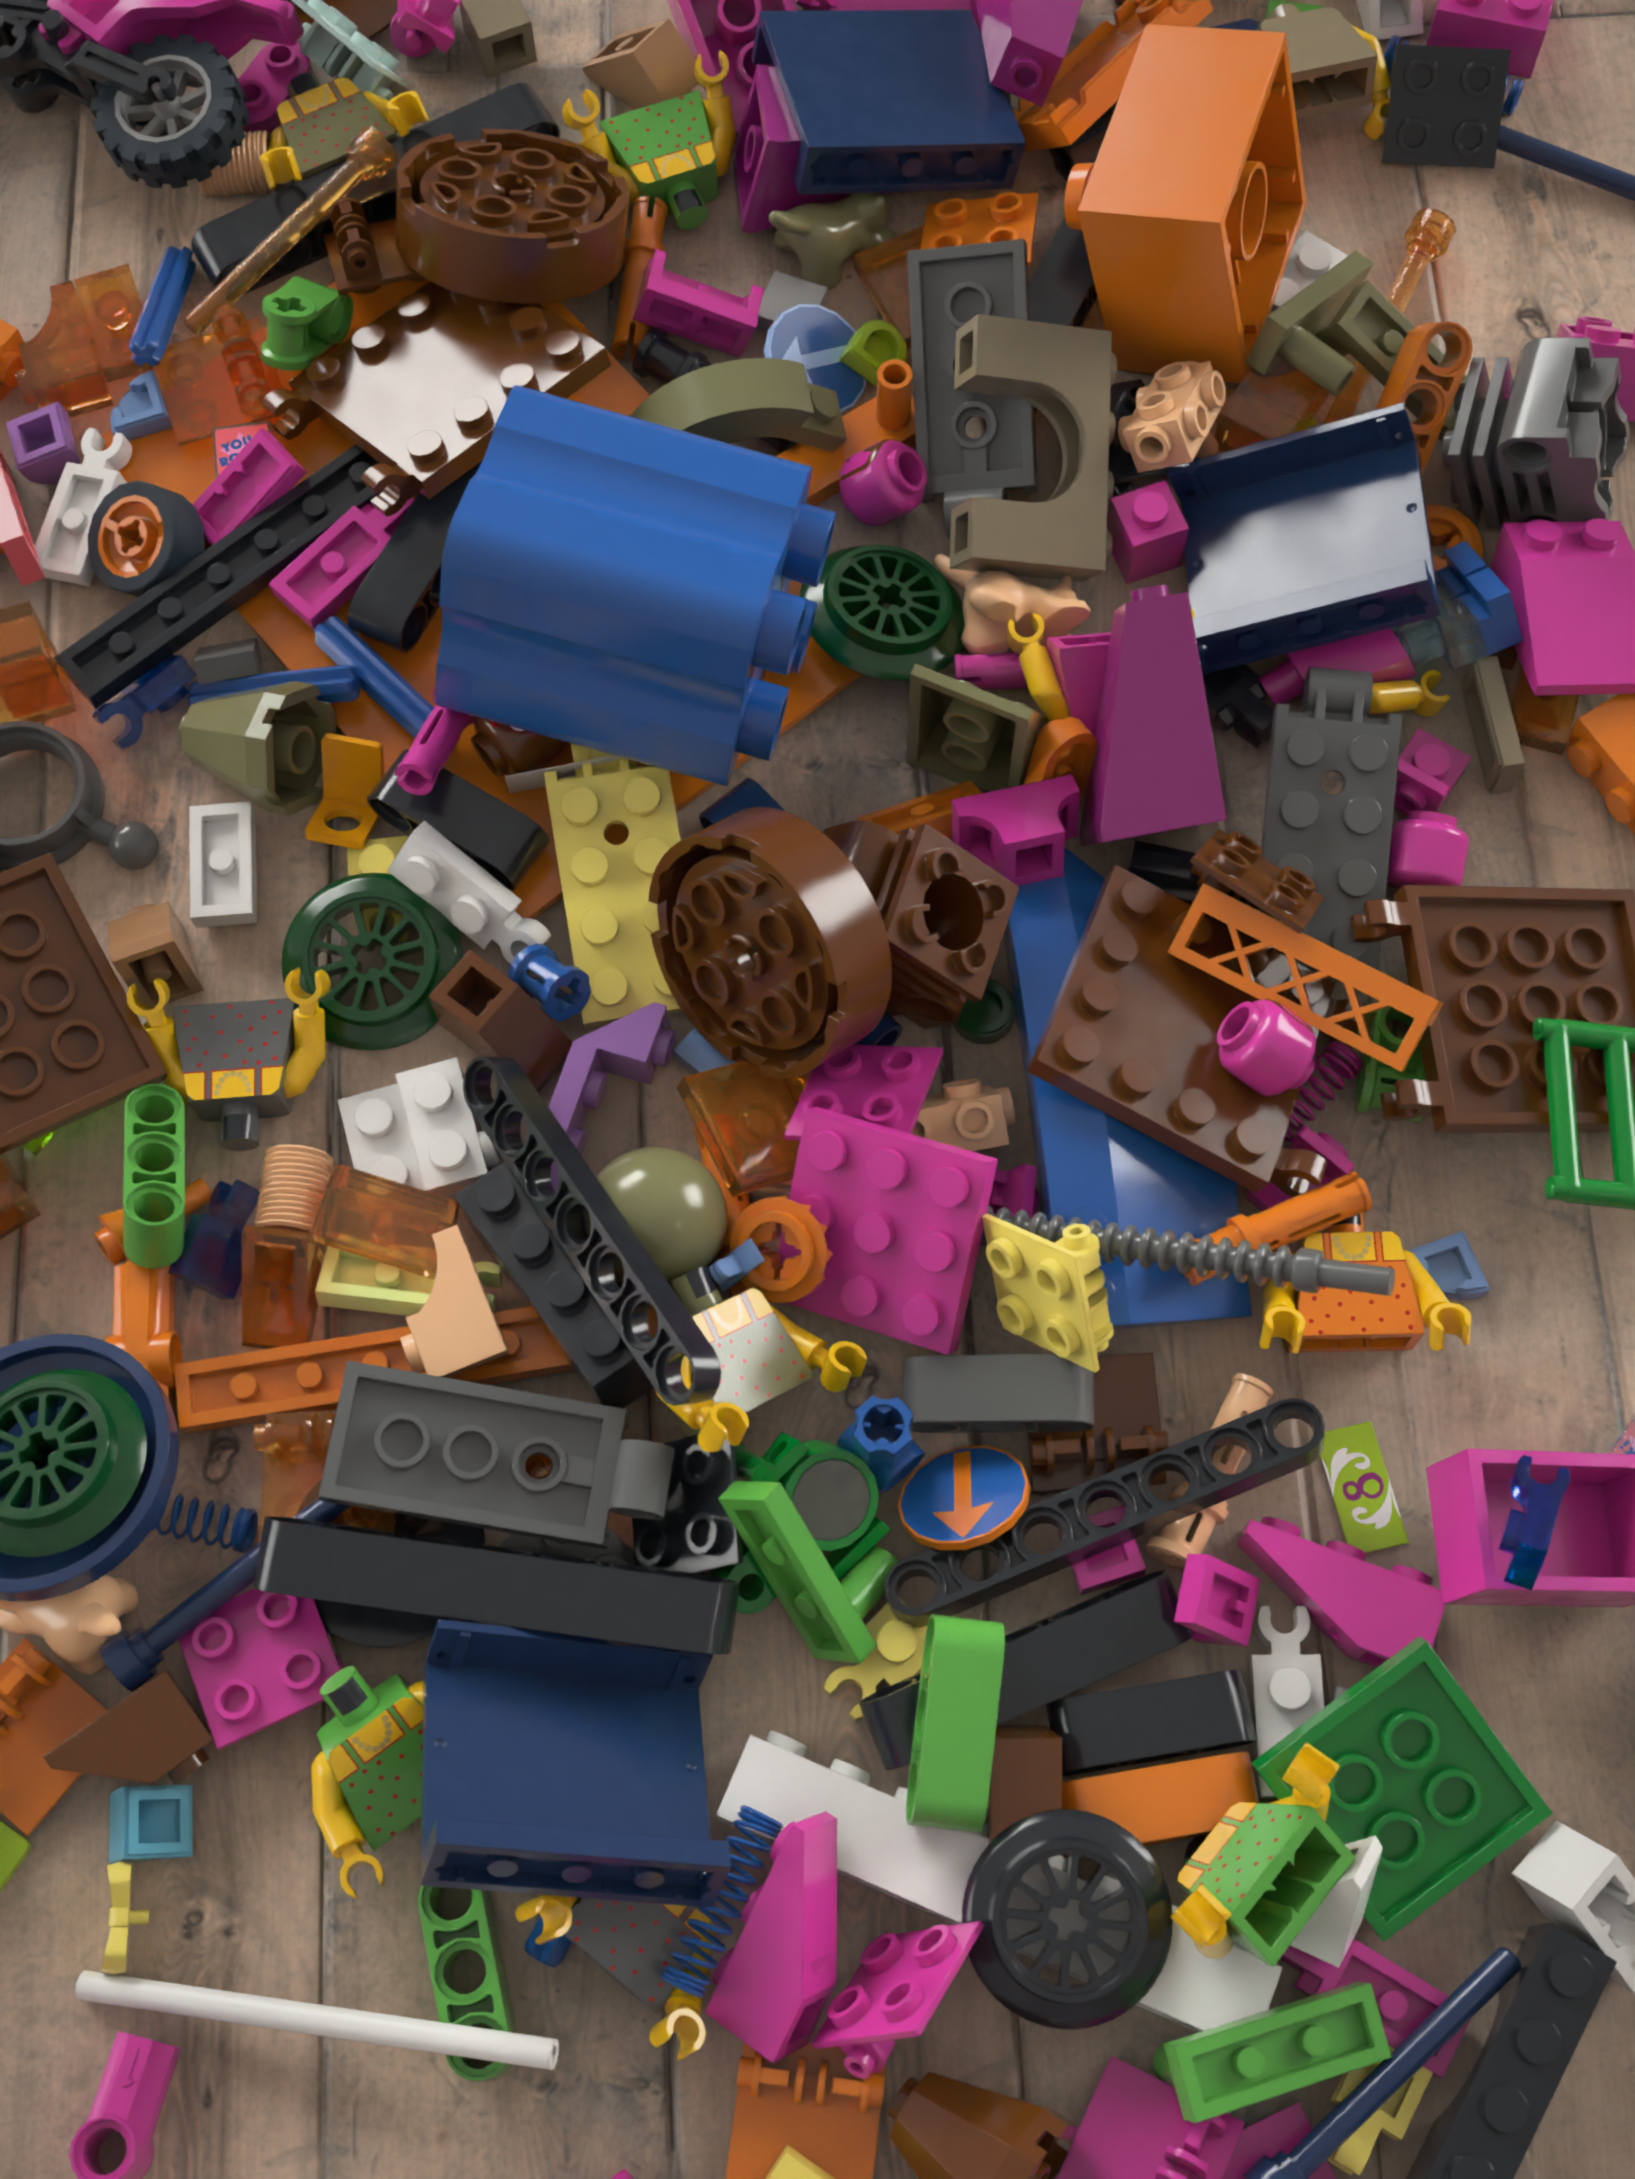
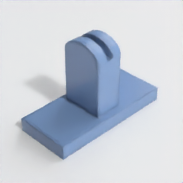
M750 1238L725 1258L719 1259L711 1265L709 1271L724 1292L765 1260L752 1238Z

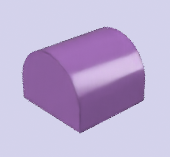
M59 401L6 422L17 470L29 481L38 484L59 483L66 462L80 464L68 412Z

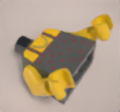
M298 967L292 970L285 979L284 987L288 998L173 1006V1017L165 1016L163 1009L170 998V988L164 980L160 978L154 979L155 989L159 994V1002L154 1006H148L140 1001L135 983L129 987L126 994L127 1003L135 1014L146 1017L147 1022L143 1024V1028L167 1071L164 1083L177 1090L183 1097L184 1104L191 1105L201 1120L207 1122L221 1121L220 1144L223 1148L234 1151L257 1148L259 1146V1118L282 1117L290 1114L294 1097L306 1091L325 1061V1010L318 1007V1000L327 994L331 982L329 975L324 970L320 969L315 973L316 989L314 994L306 993L301 988L299 981L301 972Z
M539 1895L517 1907L515 1915L519 1922L528 1920L538 1913L542 1917L544 1926L541 1935L535 1940L537 1945L564 1935L654 2013L658 2015L665 2006V2012L668 2016L653 2025L649 2032V2040L656 2048L660 2047L670 2039L674 2031L677 2033L681 2044L677 2054L678 2061L683 2060L701 2048L706 2036L705 2025L700 2017L704 1997H695L664 1981L660 1976L663 1974L662 1971L666 1970L665 1965H670L701 1979L671 1956V1952L675 1951L708 1962L684 1945L679 1939L680 1935H686L714 1945L712 1941L694 1930L687 1923L686 1919L693 1918L713 1925L711 1919L696 1909L695 1906ZM703 1928L704 1930H706L708 1933H710L711 1935H713V1936L715 1937V1932H714V1931H711V1930H708V1929ZM696 1945L712 1957L713 1950ZM688 1962L709 1978V1968Z

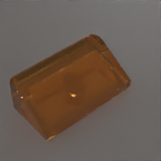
M337 1164L330 1175L310 1232V1240L435 1279L437 1273V1254L432 1234L457 1225L459 1204L443 1196Z

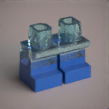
M1466 541L1443 551L1447 566L1435 572L1441 616L1391 628L1395 636L1400 639V643L1409 655L1414 668L1442 656L1450 667L1456 670L1523 641L1511 592L1489 567L1487 568L1486 563Z

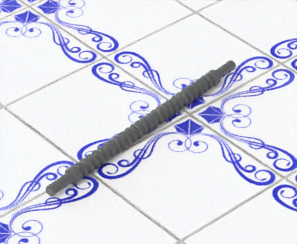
M756 1180L750 1188V1203L752 1204L765 1198L785 1195L789 1199L791 1185ZM989 1205L987 1210L988 1214L1053 1243L1063 1238V1230L1066 1227L1074 1224H1083L1081 1218L1073 1217L1066 1224L1063 1216L1056 1214L1048 1221L1046 1215L1042 1212H1037L1030 1219L1027 1211L1022 1209L1017 1211L1014 1216L1006 1207L1000 1208L996 1214H994L992 1207ZM1095 1219L1091 1220L1087 1225L1090 1228V1232L1098 1237L1100 1244L1099 1254L1102 1255L1104 1262L1108 1264L1113 1263L1117 1257H1120L1124 1266H1131L1138 1259L1141 1267L1144 1269H1149L1154 1262H1158L1161 1271L1167 1272L1172 1268V1265H1177L1179 1273L1184 1275L1191 1268H1196V1272L1200 1277H1206L1210 1270H1214L1217 1278L1220 1280H1225L1229 1273H1234L1237 1282L1243 1283L1248 1279V1276H1254L1255 1283L1260 1286L1264 1285L1271 1278L1277 1288H1283L1287 1282H1292L1295 1290L1308 1293H1317L1322 1286L1391 1296L1394 1288V1268L1325 1259L1324 1253L1316 1249L1300 1248L1294 1255L1291 1254L1289 1247L1282 1245L1277 1252H1272L1270 1245L1267 1243H1262L1257 1250H1253L1251 1243L1247 1240L1241 1241L1238 1247H1233L1231 1239L1224 1237L1219 1244H1214L1212 1237L1209 1235H1204L1199 1242H1196L1193 1234L1189 1232L1184 1233L1180 1239H1176L1174 1231L1169 1229L1161 1237H1158L1156 1230L1152 1227L1146 1228L1143 1234H1139L1137 1227L1132 1224L1128 1225L1124 1231H1120L1119 1225L1115 1222H1110L1105 1229H1102L1100 1222ZM984 1229L980 1243L982 1246L987 1244Z

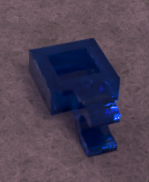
M173 654L122 690L123 694L118 698L106 702L97 708L92 718L96 723L103 724L115 714L122 715L126 722L125 730L112 742L118 748L130 747L138 741L142 734L143 715L146 712L151 713L156 708L160 713H163L178 704L188 694V689L184 685L193 679L196 673L183 656Z
M235 1180L232 1186L224 1181H219L210 1197V1215L207 1213L192 1214L184 1233L182 1255L171 1264L168 1273L220 1299H234L258 1242V1239L243 1232L246 1222L257 1204L258 1195L260 1194L258 1189L241 1180Z
M1523 1455L1518 1460L1510 1481L1511 1493L1521 1504L1523 1512L1510 1509L1498 1549L1510 1553L1504 1582L1532 1591L1548 1553L1559 1506L1570 1483L1569 1469L1560 1467L1552 1484H1540L1533 1480L1529 1473L1532 1457Z

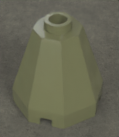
M292 681L209 698L191 704L188 712L181 720L179 738L182 743V751L195 765L267 811L290 816L318 803L323 788L316 787L315 784L320 773H322L321 740L326 733L336 734V711L329 702L318 701L315 696L322 693L315 684Z

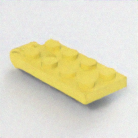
M571 743L574 763L612 755ZM618 757L619 760L593 766L591 763L582 764V768L575 769L576 776L558 778L556 770L544 772L574 966L588 974L591 987L588 1002L581 1011L585 1028L608 1025L654 1002L666 1005L668 1015L684 1013L672 995L657 961L651 934L660 929L657 904L648 901L652 877L659 861L672 846L681 841L669 770L648 764L637 766L636 761L623 757ZM613 824H621L628 829L629 835L624 843L613 845L605 839L606 829Z

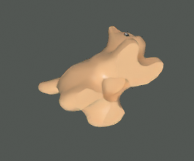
M942 553L934 558V563L942 575L965 590L962 607L965 627L962 632L961 641L966 650L972 655L1006 653L1009 649L1006 633L1010 619L1013 620L1014 629L1018 635L1031 637L1035 634L1031 625L1032 614L1040 615L1044 621V633L1040 646L1047 648L1048 637L1072 636L1070 634L1071 630L1082 625L1089 617L1090 608L1085 601L1079 600L1075 591L1072 590L1071 577L1069 575L1064 576L1060 583L1052 588H1042L1022 581L1006 571L987 570L979 573L976 571L950 569V557Z
M105 1574L83 1588L49 1599L36 1601L0 1600V1628L9 1633L30 1634L42 1637L55 1656L66 1661L73 1671L87 1675L95 1674L106 1667V1663L100 1653V1647L106 1644L109 1637L121 1631L119 1617L136 1611L139 1603L138 1591L133 1584L122 1577L113 1578Z

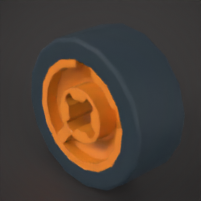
M142 481L121 484L107 494L94 512L88 532V555L96 576L110 589L136 597L142 596L204 552L205 549L204 526L196 507L181 494Z

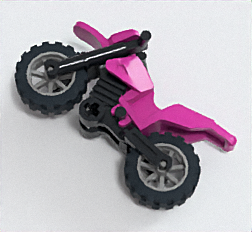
M0 0V80L15 105L27 113H37L46 110L55 103L59 94L65 95L90 108L96 120L92 121L96 133L115 164L119 168L121 167L129 178L136 182L141 178L147 186L153 188H161L162 184H170L172 188H182L187 186V181L197 178L198 182L209 178L212 176L210 170L214 169L217 165L223 168L232 159L231 149L234 146H241L242 140L245 138V133L242 129L243 125H248L249 111L245 105V102L248 101L227 60L238 53L252 39L294 46L296 41L302 37L304 27L294 6L288 1ZM187 86L198 88L184 95ZM203 105L200 114L191 112V110Z

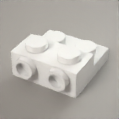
M458 1057L395 1074L397 1084L337 1100L365 1215L370 1224L455 1201L454 1195L488 1173L489 1168L500 1165L497 1149L485 1131H479L476 1118L464 1098V1073Z

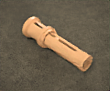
M1242 1373L1234 1375L1231 1381L1232 1385L1211 1429L1266 1407L1268 1400L1271 1399L1274 1393L1272 1388L1253 1376ZM1237 1445L1222 1446L1212 1456V1463L1217 1470L1225 1474H1235L1246 1450ZM1180 1481L1177 1486L1172 1488L1168 1497L1170 1501L1177 1500L1185 1494L1189 1485L1188 1481ZM1223 1501L1162 1527L1158 1536H1150L1145 1546L1146 1551L1161 1563L1184 1573L1187 1554H1202L1215 1525L1224 1523L1229 1513L1227 1511V1502Z

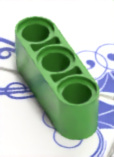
M154 1083L142 1085L134 1089L125 1101L123 1248L125 1255L131 1262L141 1267L155 1269L174 1263L182 1255L184 1248L185 1104L183 1097L177 1090L167 1085Z
M932 1614L929 1618L924 1641L907 1787L906 1820L908 1825L978 1834L981 1833L984 1827L989 1798L1005 1651L1004 1625L1000 1622Z
M421 1886L418 1892V1908L439 2022L472 2027L486 2024L494 2030L517 2033L490 1891L471 1889L472 1902L469 1910L456 1920H446L438 1908V1897L444 1887ZM469 1951H475L484 1960L486 1976L482 1985L477 1990L469 1994H463L455 1988L451 1979V1970L454 1962L460 1955ZM446 2055L450 2067L460 2077L470 2081L494 2080L504 2075L514 2065L493 2062L490 2066L480 2069L475 2067L466 2057Z

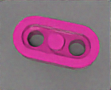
M277 43L268 44L257 54L239 77L238 81L248 101L245 102V105L249 111L248 125H243L242 129L246 133L249 131L253 133L255 130L257 132L259 130L261 132L266 130L271 134L274 129L279 127L281 123L277 107L281 102L290 99L287 92L289 82L299 74H313L310 58L299 51L300 44L296 43L294 46Z

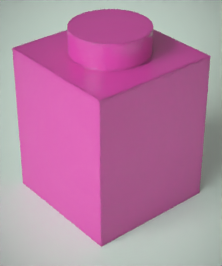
M1166 480L1110 498L1107 530L1112 535L1111 553L1126 584L1181 566L1189 527Z

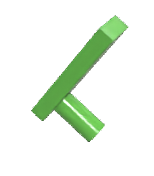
M734 1481L718 1500L815 1659L861 1664L877 1646L862 1620L885 1594L886 1576L899 1561L886 1549L873 1546L843 1580L839 1582L780 1482Z
M1357 1981L1187 2037L1164 2042L1155 2051L1153 2069L1158 2079L1175 2087L1183 2120L1198 2123L1392 2058L1372 1985L1369 1982Z

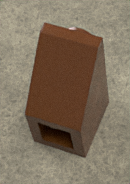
M469 950L428 996L439 1025L481 1056H506L513 1058L520 1065L538 1093L567 1059L573 1042L517 983L472 950Z

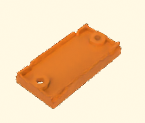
M1126 0L1113 12L1115 25L1110 24L1108 21L1101 22L1064 57L1043 106L1020 98L1018 100L1019 111L1016 108H1012L1026 142L1023 153L1071 145L1118 101L1146 24L1196 27L1214 10L1210 1Z

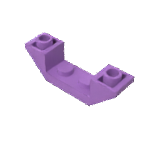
M656 1002L651 1003L573 1041L548 1108L581 1156L583 1155L587 1140V1131L582 1130L589 1108L595 1110L599 1108L607 1088L608 1074L603 1071L650 1085L657 1065L663 1067L668 1065L675 1046L677 1032L670 1028L666 1005ZM554 1161L551 1167V1182L556 1192L559 1174Z

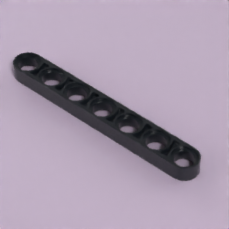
M480 1056L474 1058L468 1064L463 1077V1093L469 1109L660 1397L666 1403L674 1406L709 1401L716 1395L721 1379L720 1362L715 1350L529 1078L513 1058L506 1056ZM493 1071L495 1073L497 1082L496 1096L494 1100L492 1098L490 1088L491 1076ZM523 1115L527 1124V1140L525 1145L522 1143L520 1134ZM554 1161L559 1174L556 1192L551 1182V1167ZM585 1208L589 1212L591 1221L588 1239L585 1237L582 1227V1217ZM617 1256L620 1257L624 1270L621 1288L616 1283L614 1273ZM650 1305L654 1307L658 1320L655 1338L651 1336L648 1329L647 1316ZM684 1356L689 1359L693 1373L692 1385L689 1390L682 1380L681 1365Z
M1295 1398L1280 1400L1028 1506L1016 1524L992 1542L967 1550L940 1551L929 1548L907 1557L895 1564L886 1576L884 1589L890 1609L898 1620L913 1627L927 1626L932 1614L956 1615L1306 1467L1318 1459L1324 1448L1325 1424L1322 1414L1313 1404L1305 1400ZM1292 1418L1300 1419L1308 1423L1314 1435L1310 1442L1302 1447H1286L1275 1438L1274 1430L1278 1424ZM1237 1445L1249 1453L1251 1463L1241 1473L1225 1474L1217 1470L1213 1465L1212 1456L1222 1446ZM1174 1471L1183 1475L1189 1485L1183 1496L1177 1500L1165 1501L1155 1497L1150 1491L1149 1487L1152 1479L1161 1472ZM1104 1497L1115 1498L1126 1508L1125 1516L1121 1522L1107 1528L1096 1526L1087 1517L1090 1505L1097 1499ZM1046 1523L1059 1528L1063 1534L1062 1542L1051 1553L1036 1554L1030 1551L1024 1544L1025 1535L1035 1525ZM987 1550L994 1553L1000 1560L998 1570L989 1579L974 1581L962 1573V1562L973 1551ZM922 1576L932 1580L936 1585L935 1596L925 1606L919 1608L907 1607L898 1599L899 1589L908 1579Z

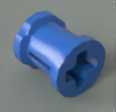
M533 944L519 952L508 972V978L517 983L531 999L535 998L541 1002L544 1013L555 1021H566L571 1016L581 1012L591 994L588 974L576 966H564L559 963L556 953L544 944ZM528 970L533 971L541 978L538 979L530 977L528 975ZM559 986L570 988L572 994H567Z

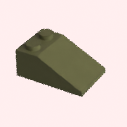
M915 663L910 673L906 763L958 784L971 780L982 793L1020 786L1024 784L1036 736L1049 723V719L1026 704L1009 701L981 690L968 681L956 680Z

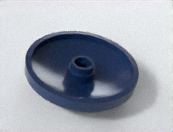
M50 1334L21 1340L0 1349V1393L17 1382L42 1372L58 1369H81L95 1372L116 1382L132 1397L142 1415L147 1436L146 1460L138 1486L124 1509L104 1530L83 1544L54 1555L17 1557L0 1552V1600L36 1601L49 1599L73 1592L98 1580L123 1562L142 1543L163 1512L171 1494L178 1466L179 1438L170 1402L161 1386L141 1363L121 1348L104 1340L76 1334ZM59 1406L57 1408L56 1416L58 1415L63 1406ZM38 1411L30 1415V1420L34 1427L37 1425ZM88 1413L83 1414L80 1420L85 1418ZM19 1422L8 1432L9 1434L16 1437L23 1435ZM97 1435L92 1437L88 1441L95 1440L97 1438ZM0 1445V1453L13 1450L5 1445ZM52 1446L42 1449L43 1459L35 1465L39 1469L49 1466L48 1456L56 1450ZM94 1459L81 1461L79 1465L89 1468L92 1466ZM76 1477L70 1478L67 1484L70 1491L75 1489L82 1480ZM56 1489L51 1491L50 1504L58 1501L60 1498ZM7 1494L3 1495L0 1501H3ZM32 1497L26 1505V1509L31 1507Z

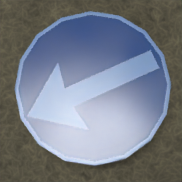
M798 304L782 312L768 329L764 347L765 358L803 363L808 383L836 391L841 413L853 407L865 391L867 380L839 360L855 330L838 313L819 304Z

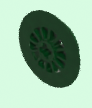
M890 545L844 548L827 555L817 587L802 583L800 597L818 602L811 632L812 638L833 659L861 674L885 680H910V673L915 663L938 672L948 666L954 660V654H959L964 646L961 636L965 623L962 610L963 602L960 595L950 581L931 563L906 549ZM885 573L891 574L893 577L887 578ZM899 578L906 580V582L901 583ZM885 603L890 604L887 609L882 607Z
M361 873L339 879L325 886L300 908L285 937L282 950V976L285 983L287 975L299 967L301 972L299 980L301 988L306 993L314 994L316 989V971L322 969L329 977L348 972L331 991L318 1000V1007L325 1010V1039L351 1049L367 1051L386 1050L407 1044L419 1038L438 1023L428 996L463 958V948L457 927L439 910L416 895L392 874ZM379 908L373 931L368 933L363 910ZM354 912L359 931L358 936L355 937L338 923L341 918ZM395 912L403 916V919L389 933L383 936L389 914ZM411 927H415L419 932L420 938L418 940L394 946ZM333 928L348 942V945L343 947L322 941L327 932ZM376 945L382 946L380 955L386 961L385 967L382 970L371 967L366 975L360 973L363 965L356 958L357 953L361 949L371 952ZM424 951V963L422 966L399 961L400 957ZM320 952L344 958L342 961L318 967ZM399 971L420 977L414 988L408 990L394 974ZM386 982L391 983L404 995L402 1000L392 1006H388L383 985ZM355 983H358L352 1006L347 1007L339 1003L338 1000ZM374 986L379 1008L371 1011L362 1010L368 989Z
M58 1369L30 1376L0 1393V1445L13 1449L12 1451L0 1453V1499L3 1495L7 1494L6 1498L0 1501V1552L17 1557H44L70 1550L104 1530L129 1502L143 1472L146 1460L147 1436L145 1424L137 1404L116 1382L91 1371ZM59 1406H63L58 1415L56 1416L57 1408ZM38 1411L37 1425L34 1427L30 1420V1415ZM88 1413L85 1418L80 1420L83 1414ZM18 1422L23 1430L21 1437L8 1433ZM97 1435V1438L95 1440L88 1441L89 1439ZM52 1446L56 1451L48 1456L49 1466L39 1469L35 1464L43 1459L42 1449ZM94 1459L92 1466L89 1468L79 1465L81 1461ZM76 1477L82 1480L75 1489L70 1491L67 1485L70 1478ZM56 1489L60 1498L58 1501L50 1504L51 1491ZM32 1497V1505L26 1509L25 1507Z

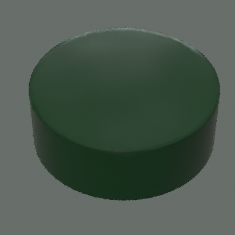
M988 979L981 1001L972 1002L966 998L958 1022L953 1024L954 1028L960 1036L975 1044H991L999 1041L1009 1032L1013 1024L1015 1004L1012 994L1000 982Z

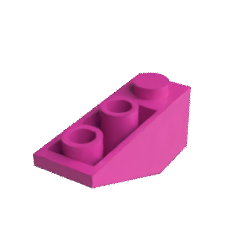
M1263 1517L1261 1523L1250 1519L1240 1532L1237 1545L1296 1606H1305L1307 1608L1310 1620L1346 1657L1377 1668L1418 1636L1425 1639L1433 1648L1445 1605L1442 1602L1441 1589L1431 1586L1433 1579L1426 1573L1402 1565H1394L1390 1571L1365 1562L1367 1554L1349 1544L1328 1541L1325 1547L1300 1538L1302 1532L1300 1528L1278 1518Z
M827 1811L798 1822H791L780 1832L771 1848L770 1859L774 1861V1864L765 1884L754 1891L742 1911L741 1921L746 1925L736 1946L732 1947L720 1960L712 1977V1983L717 1987L705 2013L772 2063L808 2044L836 1985L837 1818Z

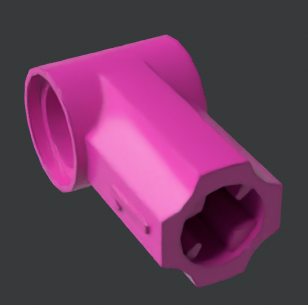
M117 2031L88 2121L78 2129L71 2142L69 2158L72 2170L79 2179H142L147 2174L154 2155L152 2137L181 2048ZM118 2131L125 2139L127 2147L126 2156L119 2168L107 2174L99 2163V2149L103 2141L110 2134Z

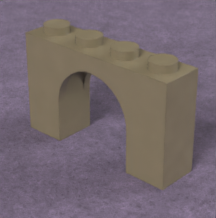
M977 314L956 330L954 390L1017 398L1036 407L1048 418L1058 435L1062 448L1063 465L1059 483L1054 493L1045 502L1034 503L973 496L952 508L950 569L976 572L987 570L1006 571L1017 576L1058 580L1069 575L1071 581L1078 582L1106 571V564L1112 552V535L1107 530V505L1110 503L1114 490L1113 474L1108 470L1109 446L1114 438L1116 426L1115 416L1110 411V387L1115 380L1117 372L1116 355L1111 352L1112 331Z

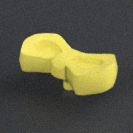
M122 1861L107 1865L112 1908H109L108 1927L110 1928L101 1971L111 1975L126 1973L129 1925H149L150 1910H130L132 1863Z

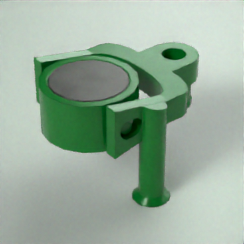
M780 1432L762 1458L746 1450L742 1441L739 1445L735 1446L737 1476L744 1479V1481L780 1482L820 1550L831 1551L826 1560L838 1580L891 1530L885 1522L875 1517L879 1494L874 1474L865 1461L851 1452L827 1441L808 1440L801 1442L783 1432ZM741 1538L743 1563L711 1570L710 1576L740 1582L736 1611L743 1614H754L765 1609L777 1595Z

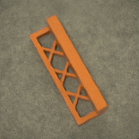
M1204 883L1167 952L1259 1000L1268 998L1279 1002L1308 1025L1400 1072L1404 1071L1427 1026H1432L1444 1004L1302 932L1300 934L1284 923ZM1205 914L1227 924L1235 951L1209 959L1188 948ZM1239 930L1261 942L1244 947ZM1275 948L1286 954L1293 980L1266 988L1255 982L1247 956ZM1238 959L1243 976L1221 964ZM1297 960L1320 972L1302 977ZM1333 977L1345 984L1352 1010L1325 1018L1313 1012L1305 985ZM1296 988L1301 1005L1281 996L1279 993ZM1355 989L1379 1000V1002L1361 1007ZM1392 1007L1414 1018L1396 1054L1372 1042L1364 1018L1365 1014ZM1355 1018L1360 1035L1337 1023Z

